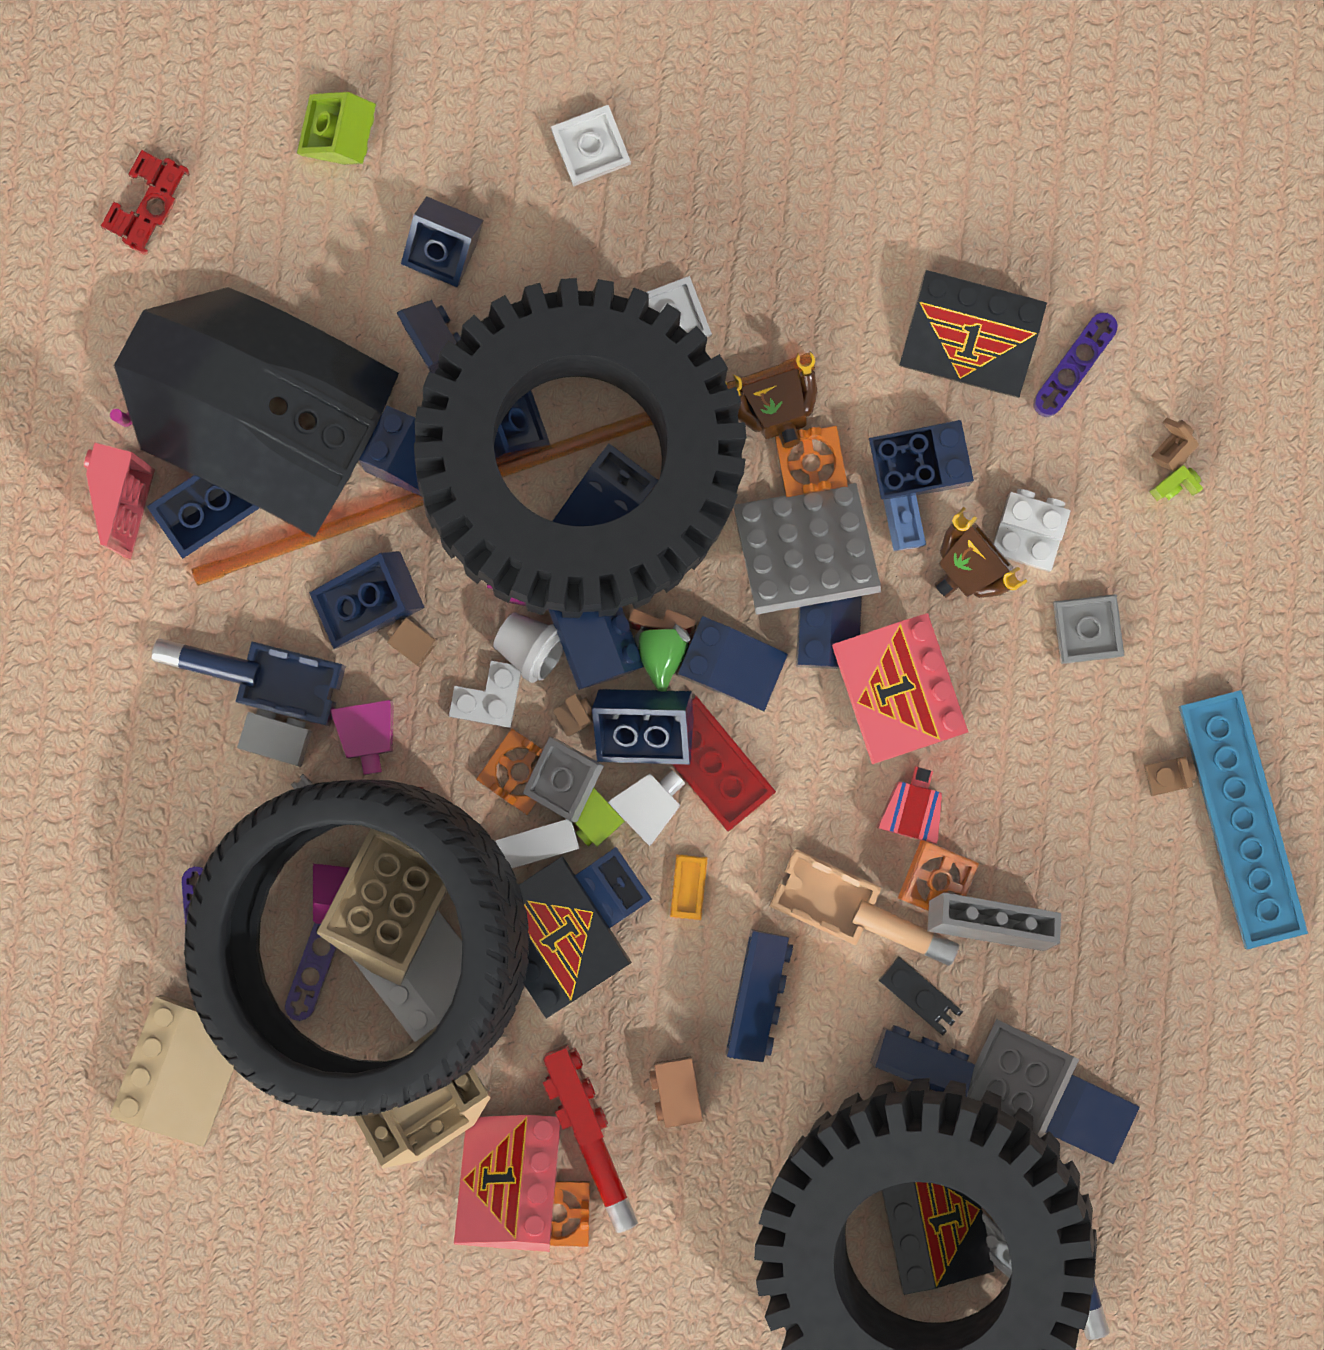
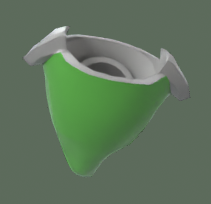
M677 624L674 625L673 629L644 631L641 628L634 637L637 648L640 651L642 663L653 684L661 692L668 689L670 680L684 659L689 646L690 637L687 630Z

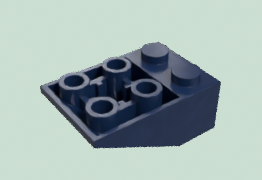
M961 420L869 438L881 500L970 486L974 481Z
M608 443L552 522L583 527L600 525L621 518L647 498L656 486L658 479Z
M617 847L575 875L609 928L652 900Z

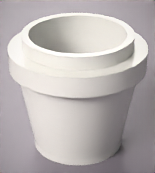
M516 612L512 613L504 621L493 644L494 649L521 672L522 678L530 683L545 679L554 669L564 651L554 624L548 625Z

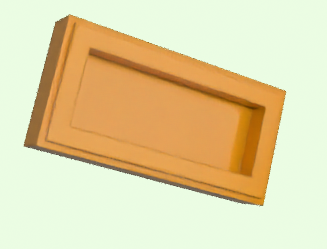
M676 854L670 917L701 920L707 857Z

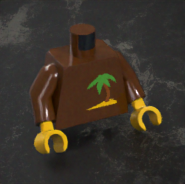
M809 351L811 360L808 364H801L799 362V353L796 355V363L802 369L800 374L797 368L742 386V380L738 376L732 374L741 400L738 420L745 422V425L752 431L761 432L765 439L779 436L783 448H791L800 443L797 429L807 425L806 417L810 416L814 410L818 391L815 372L811 370L815 363V358L811 351Z
M961 508L953 517L952 524L946 530L940 548V554L943 559L939 565L946 574L935 583L937 590L945 598L958 588L967 597L974 594L978 598L1000 596L1026 584V579L1019 581L1015 576V573L1020 568H1014L981 528L974 523L977 519L976 516L971 520L966 519L963 515L966 508Z

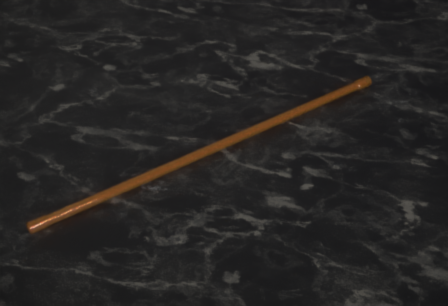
M809 352L800 355L799 362L801 364H808L810 362L811 356ZM796 357L783 361L779 365L740 379L742 380V386L797 368L800 374L802 369L799 368L795 360ZM735 380L727 382L728 389L734 388L736 385ZM644 411L497 463V466L503 478L652 426L653 423ZM410 493L322 524L315 537L302 531L228 558L214 560L191 569L197 586L223 578L229 573L424 505V501L421 496Z

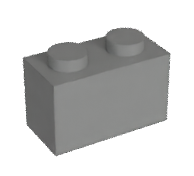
M259 708L256 714L248 712L237 748L301 767L312 733L311 730L304 729L306 722L289 717L286 723L274 720L276 713Z

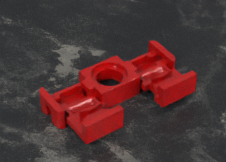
M141 150L128 174L133 179H137L138 176L144 178L149 186L136 210V214L139 217H136L133 211L128 214L121 210L122 206L113 202L101 224V228L122 237L124 245L143 255L148 254L149 252L145 247L156 226L162 228L176 202V199L172 196L184 174L190 176L189 170L182 165H177L175 161L169 158L162 161ZM153 198L161 199L165 203V209L159 215H153L147 210V204Z

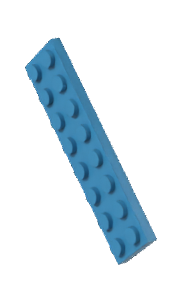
M1242 690L1179 706L1244 948L1248 950L1308 934Z

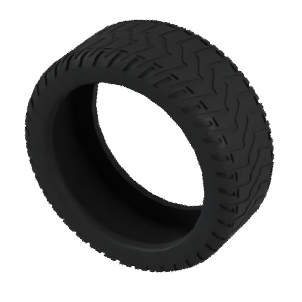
M367 779L314 783L289 790L272 800L266 801L241 819L225 835L215 851L212 852L198 878L192 899L190 900L184 943L187 981L193 1004L201 1022L204 1024V1029L229 1064L234 1065L233 1068L249 1082H253V1086L269 1096H275L274 1099L291 1106H298V1109L314 1113L322 1112L323 1115L362 1116L368 1115V1113L378 1114L393 1110L394 1107L400 1108L451 1084L452 1080H457L469 1072L473 1065L475 1066L489 1053V1049L503 1035L504 1028L508 1026L516 1011L515 1006L518 1004L524 989L523 982L526 979L529 964L527 958L530 941L528 918L520 886L517 883L510 863L505 859L503 852L497 843L491 839L486 830L457 805H453L452 802L438 794L405 783ZM362 825L392 835L417 851L441 877L456 907L462 935L461 974L452 1004L435 1031L412 1053L402 1058L388 1061L356 1060L324 1049L302 1034L280 1010L265 979L260 955V926L269 890L287 861L307 842L335 827Z

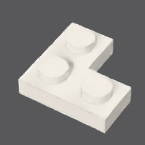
M491 661L485 691L454 686L449 717L511 728L521 672L513 664Z

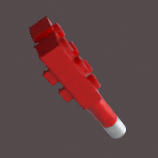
M567 1043L545 1054L543 1060L550 1076L545 1077L546 1081L543 1082V1085L550 1100L559 1096L562 1105L557 1107L558 1111L555 1113L562 1130L572 1126L575 1139L615 1232L621 1233L635 1227L638 1221L603 1139L605 1134L604 1128L608 1127V1121L602 1107L595 1108L592 1098L595 1097L596 1093L589 1077L583 1079L579 1069L582 1068L583 1062L577 1049L571 1050Z

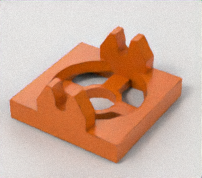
M837 426L797 430L800 441L803 443L804 453L800 456L799 460L789 462L788 456L793 447L783 448L779 436H775L786 497L848 487ZM812 439L825 443L833 454L821 456L819 452L814 451ZM808 454H814L820 460V466L815 471H807L802 465L803 458ZM834 464L831 476L826 481L820 482L818 473L822 467ZM801 470L809 476L810 483L805 485L798 482L791 475L790 471Z
M512 728L476 780L528 815L537 801L526 795H513L511 793L517 784L528 783L532 774L531 764L537 756L540 758L543 749ZM516 748L529 750L523 760L512 761L504 754ZM498 763L508 769L509 780L503 788L500 786L496 776ZM517 763H524L528 766L529 775L523 781H517L511 775V769Z
M921 840L898 899L929 911V900L944 892L952 891L956 895L966 896L979 863ZM943 858L938 869L929 872L921 868L930 859ZM952 863L958 869L959 884L953 882L952 876L949 873ZM942 872L947 877V885L942 890H936L933 887L932 880L937 873ZM917 877L927 881L930 892L926 901L918 892Z
M556 1181L554 1204H562L567 1210V1216L560 1222L552 1220L553 1229L550 1246L588 1247L590 1181ZM563 1190L575 1196L581 1208H569L568 1204L563 1201ZM569 1218L581 1219L573 1232L567 1236H562V1225Z

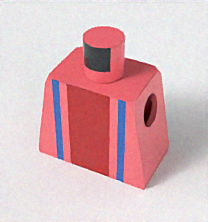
M915 767L911 784L900 781L896 783L877 824L878 829L937 844L942 793L929 789L933 771Z

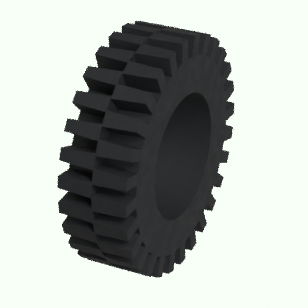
M577 278L561 279L557 292L546 294L543 293L541 284L536 283L524 288L522 299L518 302L510 304L506 295L491 302L488 317L480 321L473 315L462 325L460 340L456 344L448 340L440 351L438 368L435 374L432 372L428 373L423 385L421 407L417 406L414 453L419 493L422 495L425 513L431 528H436L444 550L451 559L456 556L461 561L465 574L476 584L482 580L490 585L495 597L509 603L512 597L526 603L527 611L543 615L546 609L562 611L563 618H580L583 612L598 611L599 617L615 615L620 607L632 604L634 609L649 603L654 594L664 589L666 593L681 582L684 575L691 568L693 570L696 569L719 537L738 496V486L744 475L746 459L742 458V450L747 437L745 422L739 423L738 420L741 400L737 387L728 389L725 380L728 367L721 355L719 354L711 359L706 353L707 336L697 326L689 333L679 326L681 312L668 303L659 313L648 307L649 293L633 288L629 299L614 295V282L600 279L597 280L593 291H578ZM566 377L593 378L623 390L644 409L657 432L662 463L660 478L656 486L639 506L621 518L608 523L583 527L569 526L552 522L535 514L512 494L498 469L494 453V442L499 425L507 412L523 395L535 387Z
M930 1078L913 1079L906 1091L896 1092L892 1081L877 1085L871 1097L864 1101L859 1092L844 1099L836 1114L832 1116L829 1111L825 1112L815 1121L806 1137L802 1135L793 1147L771 1188L772 1191L763 1207L759 1224L763 1225L755 1243L754 1260L763 1261L756 1279L758 1296L770 1295L771 1297L765 1314L770 1331L782 1327L786 1329L781 1350H1076L1079 1329L1085 1330L1089 1317L1096 1269L1097 1234L1096 1229H1092L1093 1208L1089 1194L1081 1195L1080 1173L1073 1160L1066 1164L1062 1163L1060 1160V1142L1050 1131L1041 1138L1034 1133L1033 1116L1020 1107L1013 1117L1001 1110L1002 1096L986 1090L981 1101L966 1097V1083L950 1080L944 1092L930 1091ZM926 1182L952 1188L977 1202L998 1225L1010 1253L1012 1274L1003 1290L991 1303L965 1318L949 1322H922L903 1317L875 1300L858 1280L851 1266L846 1247V1222L851 1213L873 1194L902 1183Z

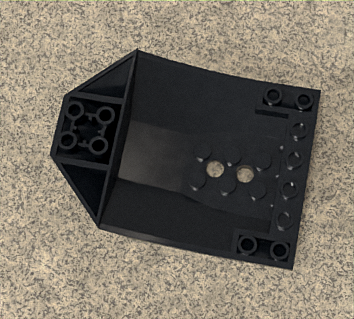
M229 287L143 310L113 365L140 450L230 492L312 537L316 536L348 482L379 422L399 375L393 369L324 331L257 298ZM280 397L285 400L287 410L283 415H275L271 412L269 403L272 398ZM301 413H309L314 417L315 425L313 429L305 430L299 425L298 418Z

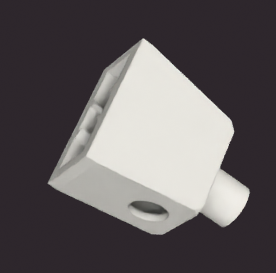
M673 770L660 782L651 774H648L612 798L608 803L650 846L680 807V804L672 796L685 782Z

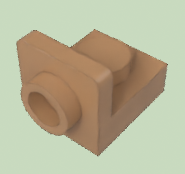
M1186 756L1144 766L1151 796L1192 788V781L1196 780L1194 766L1192 762H1187Z

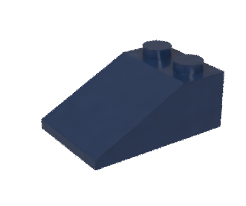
M386 406L359 461L366 473L422 497L419 493L415 465V417Z
M400 551L379 553L309 592L333 649L388 627L397 620L401 621L425 608Z
M702 616L679 670L678 677L765 712L788 654L731 627Z
M1072 1074L1045 1133L1050 1131L1054 1137L1114 1164L1140 1107Z

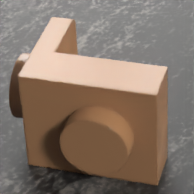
M1166 418L1163 424L1171 432V435L1151 457L1158 465L1175 472L1178 467L1187 461V458L1199 446V443L1192 436L1194 430L1185 421L1179 420L1177 422Z
M574 694L565 699L566 703L553 710L566 736H572L593 724L591 716L592 705L587 697L582 699L580 695Z

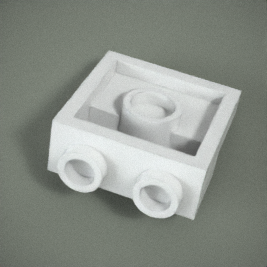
M1017 489L1016 493L1010 492L1006 499L993 544L1008 560L1050 572L1071 510L1064 508L1065 502L1058 499L1047 498L1046 502L1034 499L1035 493L1025 489Z

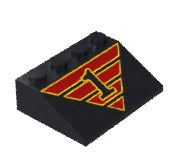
M926 270L922 278L899 366L1019 398L1040 332L1047 302Z
M563 856L519 884L525 903L524 907L527 911L528 933L530 936L529 955L527 957L529 964L523 984L546 1019L632 963Z
M926 1182L902 1183L881 1190L900 1285L904 1295L940 1288L995 1272L993 1261L990 1260L989 1252L991 1253V1250L987 1244L986 1238L988 1235L982 1218V1207L973 1199L952 1188Z

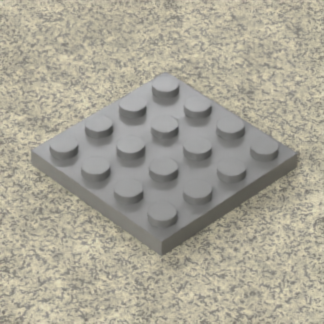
M856 483L847 484L848 487L792 497H786L785 495L734 505L756 615L881 592V584Z

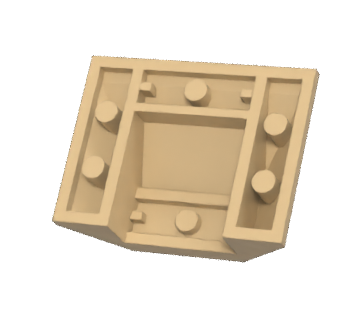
M435 1029L389 1060L402 1058L412 1053ZM472 1066L469 1072L457 1080H452L451 1084L400 1108L394 1107L393 1110L378 1114L368 1113V1115L354 1117L381 1167L387 1168L420 1161L474 1126L491 1097Z

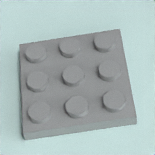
M996 1019L975 1064L967 1097L981 1101L986 1090L1002 1096L1001 1110L1012 1117L1020 1107L1033 1116V1132L1041 1138L1047 1130L1079 1059Z

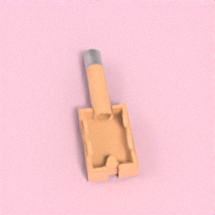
M797 849L793 850L784 872L789 874L785 886L780 883L778 884L769 907L854 945H857L863 929H867L945 965L950 966L953 963L959 950L958 943L936 933L929 932L923 927L874 905L881 887Z

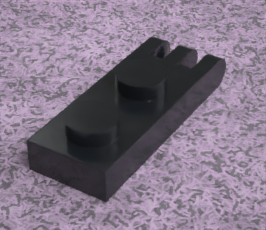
M899 956L878 980L942 1036L945 1035L947 1030L938 1022L943 1019L950 1026L955 1023L946 1014L947 1011L951 1009L959 1017L963 1013L960 1008Z

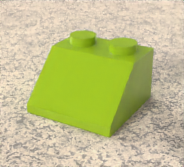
M350 92L310 94L297 154L343 165L363 164L368 149L367 144L370 130L374 122L376 104Z

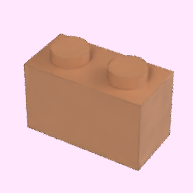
M692 1057L655 1062V1070L649 1071L652 1090H659L660 1102H655L657 1120H664L665 1128L703 1122Z

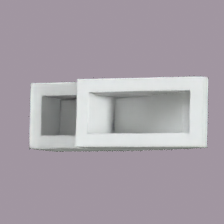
M567 819L495 840L505 859L510 863L511 868L580 849L573 823Z

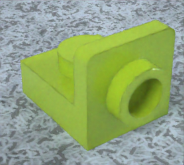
M1182 465L1149 492L1156 501L1164 497L1169 501L1183 489L1180 485L1182 483L1191 495L1194 496L1203 490V487L1199 484L1202 480L1191 467L1187 469L1185 465Z

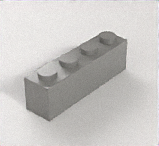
M944 892L929 900L927 931L1046 951L1060 944L1061 913Z

